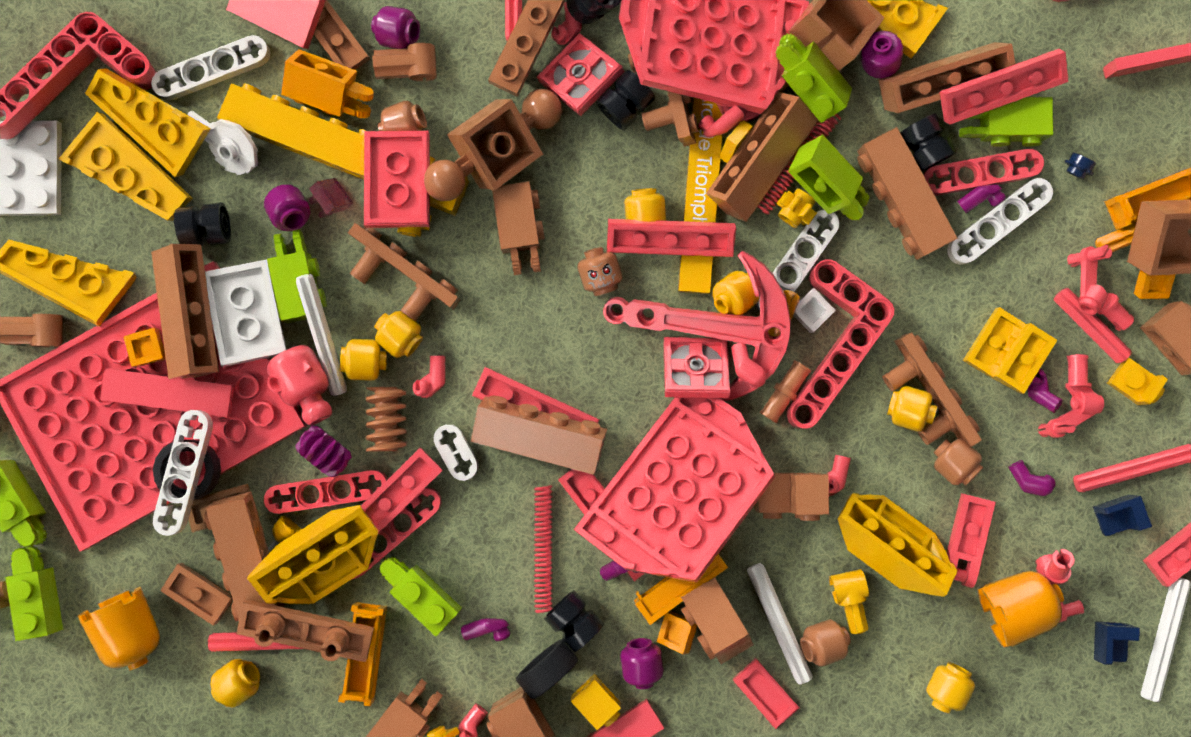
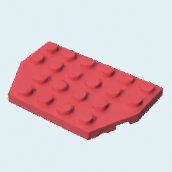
M621 0L619 20L641 85L731 107L736 105L739 109L762 114L786 82L782 77L784 67L779 63L780 60H777V57H775L776 49L780 45V39L783 35L790 34L788 31L808 7L809 1Z
M675 397L574 530L625 570L698 582L774 480L775 475L741 412L720 398Z

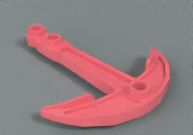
M741 251L738 257L750 276L755 297L760 296V316L758 317L672 308L664 303L637 299L627 302L621 297L609 299L603 308L605 319L612 324H620L625 321L630 327L656 331L668 329L753 345L755 350L752 361L765 370L766 380L777 369L787 350L790 338L791 319L785 293L774 274L762 262L744 251ZM614 304L621 305L623 312L615 313L612 306ZM651 309L654 312V317H645L643 310ZM776 327L780 330V335L773 337L769 334L768 330ZM737 376L730 384L729 398L720 399L723 401L733 400L745 396L757 388L752 387Z

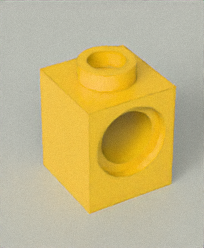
M595 673L571 695V703L596 730L603 725L609 727L620 716L618 712L621 709L620 700Z

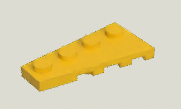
M867 0L884 17L875 32L890 31L896 34L902 42L903 53L911 59L948 9L940 4L933 6L923 0Z
M107 68L97 70L85 92L96 105L174 177L182 176L211 129Z
M96 112L58 158L62 162L81 170L87 176L106 184L117 193H122L129 197L135 203L167 221H174L175 209L186 207L193 199L103 113Z
M8 240L0 249V273L98 327L101 326L137 278L136 274L131 271L123 270L122 272L110 269L108 265L97 262L91 264L80 261L74 256L53 254L47 249L13 240Z

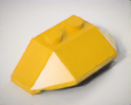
M852 493L837 518L847 550L899 589L940 597L946 596L958 570L953 563H950L947 552L937 535L884 495H859Z
M360 505L331 510L276 545L247 576V580L266 604H276V602L314 604L368 569L378 536V529Z

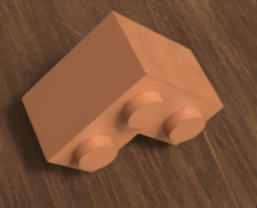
M774 473V480L755 504V511L763 513L764 519H781L782 513H793L795 518H800L802 521L820 520V515L829 514L828 474Z
M715 577L681 597L686 605L681 611L689 625L697 624L702 632V635L697 637L710 660L716 657L719 663L723 664L754 645L749 633Z

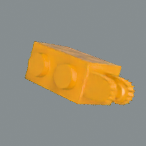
M300 49L285 61L281 95L291 98L299 104H307L318 108L329 115L340 117L343 113L357 116V118L365 119L370 117L371 107L360 101L368 102L373 100L374 90L356 82V70Z

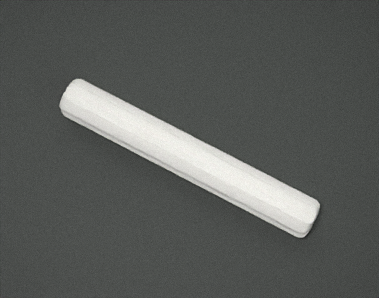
M312 274L301 275L296 278V285L321 366L329 380V392L333 396L343 394L347 391V386L343 373L340 371L339 359Z
M761 563L749 567L747 572L793 677L799 685L809 682L813 676L766 569Z
M1179 578L1169 586L1141 690V696L1153 702H1160L1191 588V581Z

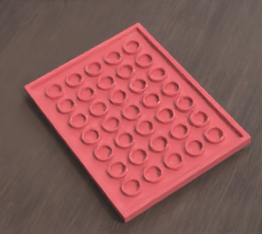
M212 261L205 265L204 269L205 271L220 269L217 262ZM157 292L104 321L100 327H93L0 379V404L80 552L93 547L155 512L160 493L153 476L155 458L163 447L174 441L179 420L185 413V411L100 400L105 368L168 377L166 359L137 368L131 367L123 337L155 327L159 328L163 342ZM214 334L219 372L181 379L235 386L231 416L210 415L213 421V429L208 446L214 449L220 459L221 474L307 427L296 406H288L280 399L278 393L275 394L271 391L268 385L269 375L267 372L270 358L222 367ZM197 416L196 420L189 421V426L194 428L192 438L184 437V440L200 441V439H193L194 432L203 428V424L198 422L199 416ZM190 451L181 452L179 454L181 463L186 466L191 465L195 460V453ZM204 462L199 477L198 485H200L205 476L206 470ZM176 479L173 482L179 488L187 490L186 483L183 480Z

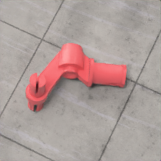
M1108 245L1098 248L1089 246L1083 248L1079 253L1070 254L1067 258L1068 264H1071V267L1081 265L1078 309L1086 315L1103 314L1117 331L1129 328L1134 322V317L1118 302L1119 297L1116 294L1107 293L1102 286L1097 285L1098 260L1110 258L1112 256L1111 248H1108Z
M1075 354L1067 356L1068 383L1065 384V388L1072 395L1070 402L1072 410L1056 419L1050 420L1047 424H1041L1038 429H1046L1038 431L1042 437L1051 436L1059 438L1063 437L1066 433H1073L1077 425L1103 411V397L1092 390V383H1088V355Z
M1060 549V553L1057 550L1053 554L1038 558L1035 561L1037 565L1036 570L1045 576L1051 584H1064L1071 577V567L1074 565L1075 559L1071 552ZM1080 600L1068 604L1061 602L1062 617L1059 623L1067 621V617L1083 614L1084 607Z

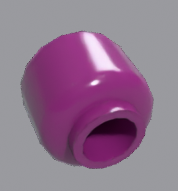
M385 6L373 17L371 30L379 45L392 49H405L408 45L418 41L420 23L414 13L408 9Z
M890 31L874 32L861 50L862 67L868 75L874 78L890 77L898 71L902 64V42L896 34Z
M293 185L277 186L270 190L264 199L265 212L271 223L278 230H298L305 225L310 217L311 211L303 193Z
M633 639L622 649L620 654L622 676L627 683L634 685L638 689H649L663 677L664 668L661 649L658 645L652 643L650 639Z

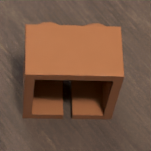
M812 0L788 32L792 35L795 34L805 47L814 41L839 71L857 57L884 17L867 0Z
M1191 200L1142 201L1127 262L1150 276L1190 274L1191 233L1188 230H1191Z
M522 687L493 703L488 715L489 722H487V727L492 737H556L535 699H530Z

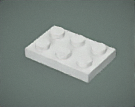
M57 120L31 121L14 138L8 140L0 138V216L61 215V160L58 159L61 156V122Z
M267 259L205 271L211 319L222 367L275 357L286 350Z

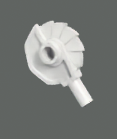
M190 111L187 114L211 128L204 140L209 144L211 152L216 157L215 160L225 167L226 171L241 175L245 172L248 174L253 168L257 167V147L251 139L252 136L241 125L223 119L209 123L194 111Z

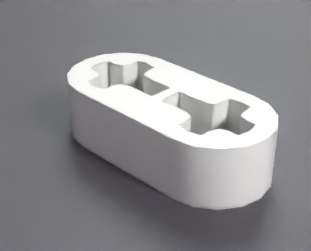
M446 424L439 427L434 434V443L449 472L458 480L465 481L473 478L478 471L479 464L462 431L454 425ZM445 430L449 433L455 432L457 435L453 440L457 448L454 452L450 445L441 444L440 440L444 438L443 432ZM460 453L464 461L470 460L472 462L468 475L464 472L458 473L456 471V467L459 465L456 454Z

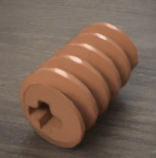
M366 387L367 390L375 392L374 395L366 397V402L375 405V407L366 410L367 415L375 417V420L366 423L367 428L375 430V433L366 436V440L375 443L374 446L367 448L366 451H398L399 448L405 447L407 442L397 439V436L407 433V429L399 427L397 424L407 420V417L398 414L397 411L406 408L407 404L397 401V398L406 395V391L397 387Z

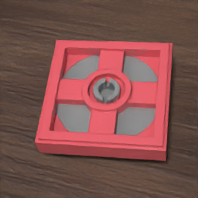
M579 33L539 73L537 79L545 88L555 93L561 101L582 116L625 71L622 65Z
M664 337L665 397L729 398L730 381L727 340L717 338Z

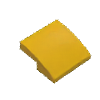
M998 307L993 311L963 361L1003 385L1024 394L1058 340L1032 323L1025 324L1004 309Z

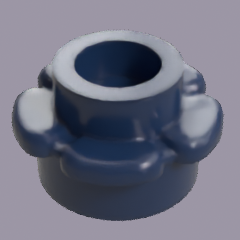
M1073 152L1070 159L1064 161L1065 164L1069 165L1066 172L1080 179H1084L1086 175H1094L1092 170L1096 163L1080 154Z

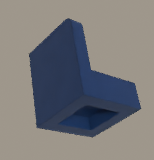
M1128 494L1093 506L1104 536L1127 529L1141 531L1152 527L1141 496Z
M1095 621L1094 660L1104 665H1112L1113 661L1126 662L1128 657V640L1139 641L1140 628L1128 623Z

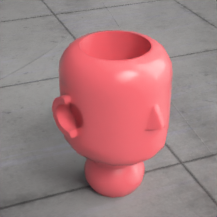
M306 345L295 346L279 353L269 361L267 372L269 375L268 385L271 391L275 394L278 393L280 399L288 406L300 405L302 408V419L306 424L310 426L315 425L332 415L331 405L323 400L321 396L327 390L329 380L313 349Z

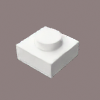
M813 288L799 301L793 316L810 333H813L836 310Z

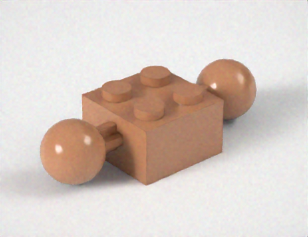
M536 89L525 97L521 113H519L512 99H496L448 133L447 136L460 158L454 162L438 160L427 168L424 175V186L429 195L439 201H451L457 198L462 193L465 187V177L469 174L472 175L479 188L496 190L542 156L543 153L530 130L532 128L545 130L557 124L562 114V105L558 96L547 89Z

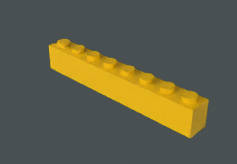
M231 83L217 116L218 120L223 119L237 123L251 136L364 180V131L366 130L359 129L358 133L347 129L348 124L338 119L330 118L329 121L319 118L318 112L308 107L301 106V109L298 110L289 106L290 102L280 96L272 95L270 99L260 95L262 91L252 85L244 83L240 87ZM430 156V165H431L432 163L435 162V159ZM465 177V187L457 198L451 201H439L430 196V206L456 216L469 184L468 178Z

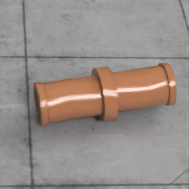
M794 360L780 384L776 383L773 387L776 390L760 413L777 424L778 419L790 401H795L797 398L796 392L808 374L811 373V370Z

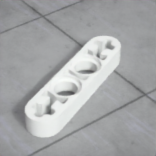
M247 36L156 72L151 81L152 89L164 100L178 99L263 66L270 58V48L259 36ZM255 44L258 48H262L258 51L259 56L257 58L248 54L252 51L251 46ZM237 50H239L242 55H245L242 56L245 63L241 64V59L236 53ZM230 55L234 59L233 66L229 70H220L218 66L220 58ZM197 66L203 67L205 71L204 77L197 82L191 81L189 74L192 68ZM181 72V77L186 83V86H184L181 82L178 81L181 80V78L178 76V73ZM166 78L175 82L170 85L171 90L169 92L161 88L165 85L164 80Z
M1035 178L1024 184L958 235V239L949 243L947 252L950 260L956 264L963 265L975 260L1052 199L1053 188L1051 184L1042 178ZM1040 187L1043 191L1040 194L1041 199L1038 197L1026 204L1023 199L1033 193V188L1037 189ZM1007 204H1013L1018 207L1020 215L1017 220L1012 221L1005 216L1004 209ZM983 223H989L995 229V236L990 240L984 239L980 234V226ZM972 239L977 242V244L967 250L969 257L965 254L962 256L957 254V251L960 249L958 243L965 245Z
M825 210L818 211L810 224H806L772 272L782 289L795 292L839 228V219L834 212L828 214ZM827 217L830 220L828 225L832 229L831 231L825 229L820 234L818 239L824 241L821 244L816 237L808 235L807 231L809 230L813 235L820 225L816 221L817 218L823 220ZM799 243H811L814 247V255L809 259L801 257L798 253ZM791 267L795 270L797 276L794 283L786 284L780 279L782 268ZM759 297V301H758L757 304H756V307H757V309H758L759 311H760V297Z
M202 410L185 412L177 426L153 516L154 529L165 536L180 533L185 529L189 519L213 429L211 416ZM197 416H199L198 422L203 424V428L196 430L193 439H200L199 444L184 442V437L192 438L194 428L189 426V421L196 420ZM185 447H189L195 452V460L189 466L183 465L179 459V454ZM176 479L183 480L187 486V491L181 498L175 497L171 492V485ZM167 501L182 503V508H174L172 518L177 520V524L168 528V522L163 521L164 516L172 513L173 505L167 506Z

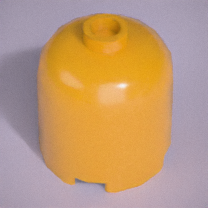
M1022 572L986 584L983 588L978 589V597L983 611H991L996 623L990 627L1004 648L1013 647L1055 628L1061 620L1062 607L1060 603L1064 602L1063 593L1057 584H1051L1045 576L1038 572Z
M141 587L134 589L131 594L128 590L99 603L100 609L91 613L86 610L78 615L80 623L100 661L109 668L128 666L130 671L139 668L148 662L146 656L151 654L159 645V630Z

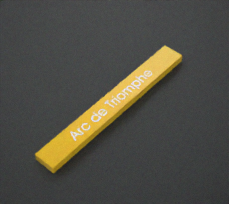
M693 97L692 114H695L697 123L706 115H711L715 121L722 116L716 103ZM699 129V132L694 133L696 144L689 145L684 221L715 223L717 204L706 193L719 176L722 134L708 138ZM681 255L678 292L710 294L713 256Z

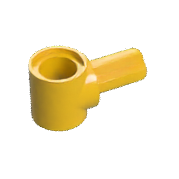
M862 569L829 576L830 586L833 585L835 590L832 591L834 601L839 606H844L850 633L861 634L868 631L862 602L867 600L866 597H869V590Z

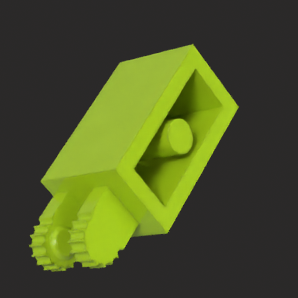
M787 33L783 35L779 42L780 45L776 49L775 57H777V60H780L779 63L784 67L782 77L821 123L845 109L848 105L852 87L817 44L813 41L805 47L795 34Z
M1025 97L967 118L980 119V127L968 126L959 130V137L980 138V142H991V146L994 147L1008 146L1010 142H1022L1024 147L1042 145L1044 140L1053 135V97Z
M824 135L799 147L788 172L828 214L840 210L852 221L862 218L864 208L862 207L867 206L870 199L868 193L861 186L863 177Z
M301 229L293 231L292 238L295 244V253L288 254L283 235L281 233L275 234L273 240L277 257L267 259L279 319L285 323L307 319L296 285V278L301 275H313L322 307L327 306L324 290L322 288L318 289L316 277L320 276L318 261L316 258H312L311 254L307 253Z
M0 460V530L2 533L11 532L15 540H18L17 543L23 547L43 544L46 541L47 533L39 517L46 514V511L14 460Z
M35 546L21 547L12 552L10 560H12L11 568L13 575L5 577L15 642L48 636L64 630L54 567L44 569L43 558L40 556L42 553Z
M392 556L382 561V564L379 565L380 573L393 586L389 593L435 637L462 609L417 564L410 569L403 561L400 562V559Z

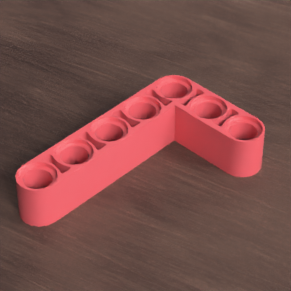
M93 12L80 13L0 89V118L6 116L4 122L0 124V138L8 140L17 136L97 57L119 76L143 90L152 88L151 81L156 71L142 52ZM91 29H97L92 35H87ZM121 48L120 52L116 55H110L114 49ZM75 50L71 56L64 57L67 52ZM138 68H145L140 75H133ZM52 72L50 77L42 80L44 74ZM29 94L25 101L19 102L23 95Z
M829 259L820 261L811 269L809 273L810 284L821 294L852 315L853 319L798 393L795 401L788 407V422L793 427L799 429L811 428L820 420L894 316L893 304L886 297L839 263ZM820 268H826L831 272V283H824L819 279L818 271ZM846 286H851L857 291L858 295L855 302L848 301L845 298L844 290ZM872 305H877L882 309L883 317L880 321L871 317L870 308ZM854 330H859L864 334L865 341L862 346H857L853 343L851 335ZM836 355L843 356L846 360V368L843 372L837 371L833 366V359ZM818 380L824 381L828 386V393L824 398L815 394L814 386ZM799 406L807 407L810 412V418L804 424L800 423L795 416Z

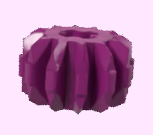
M311 426L300 436V440L295 445L297 452L329 477H336L347 467V463L352 458L351 452L318 426Z

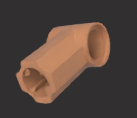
M414 43L408 45L405 49L374 50L372 58L376 79L409 78L413 81H423V78H426V81L437 78L435 45Z
M32 314V317H0V344H31L33 347H59L62 345L63 315Z

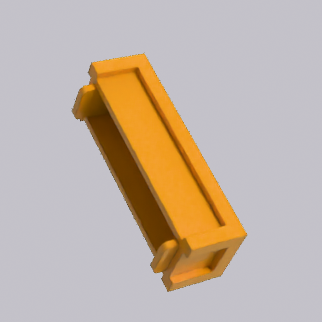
M1191 168L1104 201L1115 229L1118 230L1137 222L1142 201L1191 200Z
M718 554L698 582L665 577L642 595L639 591H636L638 597L634 600L635 605L649 625H651L683 601L682 596L718 576L728 567Z
M355 602L351 606V612H354L353 623L374 627L366 662L347 658L343 692L339 695L338 702L345 703L347 700L364 702V706H371L375 700L387 606Z

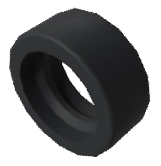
M184 440V442H195L199 444V441L197 440ZM173 442L163 447L155 458L153 476L159 490L162 486ZM210 446L207 447L204 459L205 476L200 485L197 486L194 500L201 499L211 493L219 482L221 474L220 459ZM185 447L181 450V452H194L193 449L189 447ZM172 483L171 492L175 497L181 498L185 495L186 489L179 488Z
M561 639L534 658L518 674L516 681L530 699H535L558 683L576 665L578 658Z

